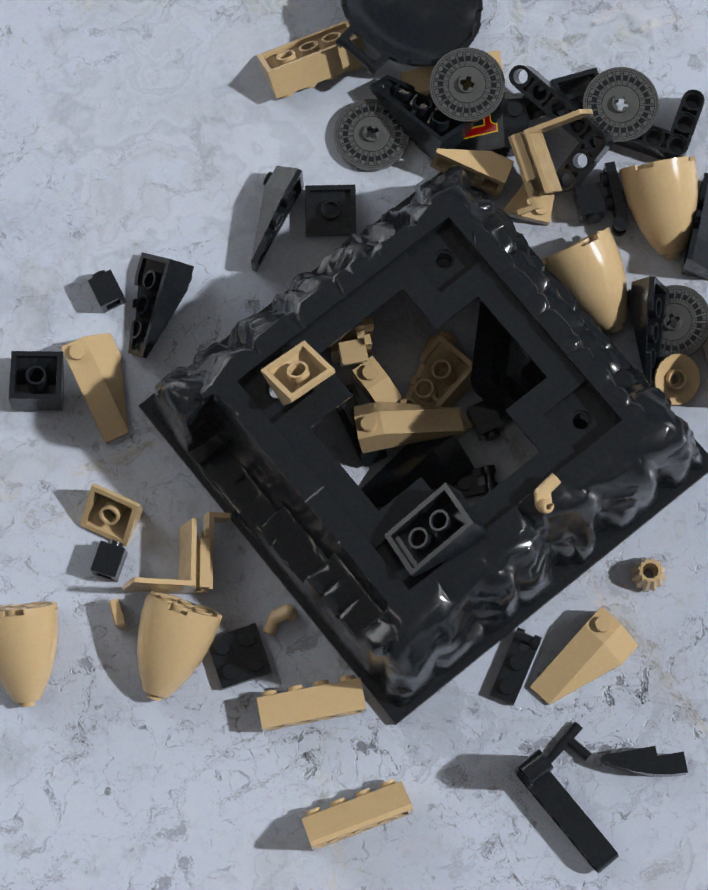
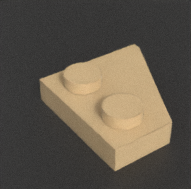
M538 180L541 190L539 194L544 208L517 216V210L531 205L523 183L503 210L509 217L548 225L551 219L555 193L545 194L541 180Z

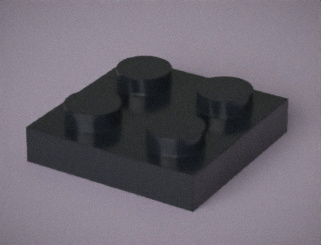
M355 185L305 186L306 237L351 236L354 233L356 234Z
M256 623L215 636L209 650L223 690L272 674Z

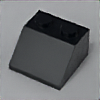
M11 351L9 402L12 410L63 411V352Z

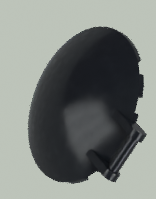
M340 0L344 15L350 26L340 35L335 44L339 48L343 47L368 68L367 72L372 76L389 60L409 66H435L447 53L459 48H468L481 26L483 3L482 0ZM356 35L380 57L374 61L350 39Z

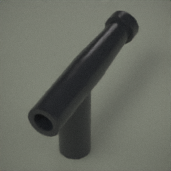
M577 722L570 726L546 756L551 763L567 746L584 761L592 754L575 739L583 729Z

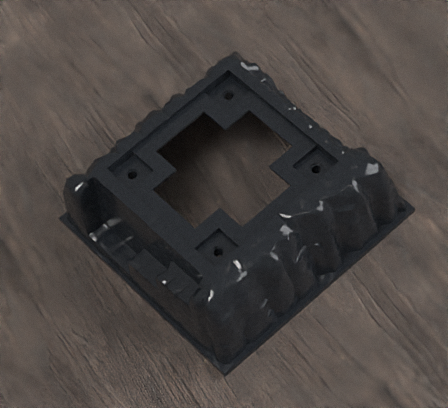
M459 166L449 168L444 173H438L431 180L419 186L413 194L396 207L382 214V217L374 224L367 225L360 235L355 233L342 243L341 248H337L333 254L323 258L321 264L312 272L298 274L294 277L290 288L286 292L276 294L273 302L259 313L238 321L228 337L220 343L215 342L207 349L198 352L189 367H178L167 374L155 386V393L138 405L223 512L231 513V522L358 678L361 677V682L396 725L708 474V453L696 441L688 422L671 410L672 403L659 388L651 386L648 383L647 377L640 369H634L590 315L580 311L579 303L575 297L570 294L552 273L546 270L539 256L529 247L523 234L516 231L513 221L506 212L498 209L492 200H489L480 189L471 186V178ZM441 259H446L451 265L447 268H441L437 265V262ZM402 290L436 330L479 298L546 377L505 410L539 453L471 506L488 532L468 549L415 577L409 574L384 535L434 492L421 477L378 511L311 429L353 396L334 373L292 403L282 405L278 398L270 395L273 389L261 373V369L304 340L320 355ZM575 419H583L586 421L587 427L578 429L574 426L573 421ZM553 473L559 478L561 484L551 492L552 503H554L553 511L543 514L535 507L534 490Z

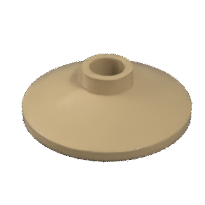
M671 354L665 357L655 370L654 387L659 388L671 401L672 405H681L688 402L694 397L699 388V369L696 363L687 355ZM672 375H674L673 383H671Z

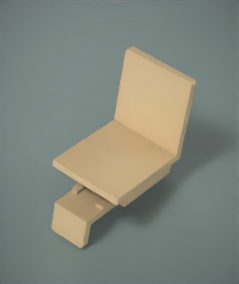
M578 109L508 137L531 203L530 206L517 210V216L544 208L539 194L541 190L538 180H541L545 194L562 191L543 133L592 115V109Z
M366 318L325 350H330L332 364L340 363L342 368L368 361V357L372 356V341H374L373 318Z
M208 512L203 516V531H200V539H197V518H191L179 528L178 580L133 577L123 585V591L201 594L207 593L208 589L212 590L214 522L226 523L231 519V513Z

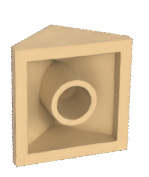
M305 340L261 369V373L282 405L292 403L336 373L335 369Z
M93 483L80 526L127 546L144 511L141 504Z

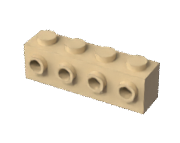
M355 675L340 677V682L329 683V680L314 682V687L304 689L303 685L288 687V692L278 694L277 690L262 692V697H257L256 699L263 732L367 712L361 677L355 678Z

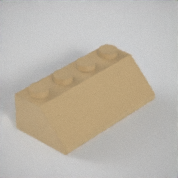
M347 20L257 55L270 89L277 99L280 97H290L298 90L313 88L321 81L333 80L342 73L356 71L363 67V64L343 47L339 48L335 44L340 35L350 26ZM354 35L350 40L366 53L363 42Z
M391 779L381 783V789L371 792L370 788L355 793V799L346 802L345 798H341L331 802V808L321 811L320 807L305 812L306 817L302 818V822L313 851L412 814L413 807L402 781L396 783L395 779Z

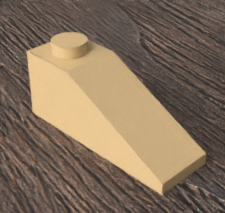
M437 148L430 167L444 173L449 168L459 166L468 173L472 181L471 186L499 197L514 161L492 151Z
M373 356L368 358L367 362H363L352 370V379L371 403L378 401L401 403V400L404 399L390 377Z

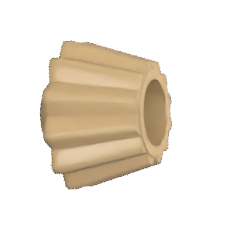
M642 557L640 561L634 563V568L631 569L633 574L631 580L636 582L637 588H642L645 592L649 589L655 591L657 587H662V581L666 579L664 574L666 568L661 566L660 560H655L653 557L648 559ZM650 570L653 573V577L647 578L644 576V571Z

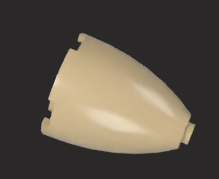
M695 156L653 161L641 166L634 165L620 169L621 181L628 206L646 240L659 255H665V259L681 257L680 252L685 251L690 240L697 211L698 176Z
M609 227L602 231H597L541 260L546 270L552 273L570 294L575 297L579 303L580 311L588 313L603 332L609 331L612 334L624 328L622 323L626 321L628 308L626 276L617 244Z
M157 591L147 593L141 612L137 640L139 676L142 688L147 692L146 697L156 701L168 698L190 678L207 654L216 636L222 619V615L219 612L201 604L197 605L182 600L181 597Z
M45 601L0 606V684L12 701L19 703L20 707L35 706V701L41 699L49 682L58 644L59 619L57 602Z

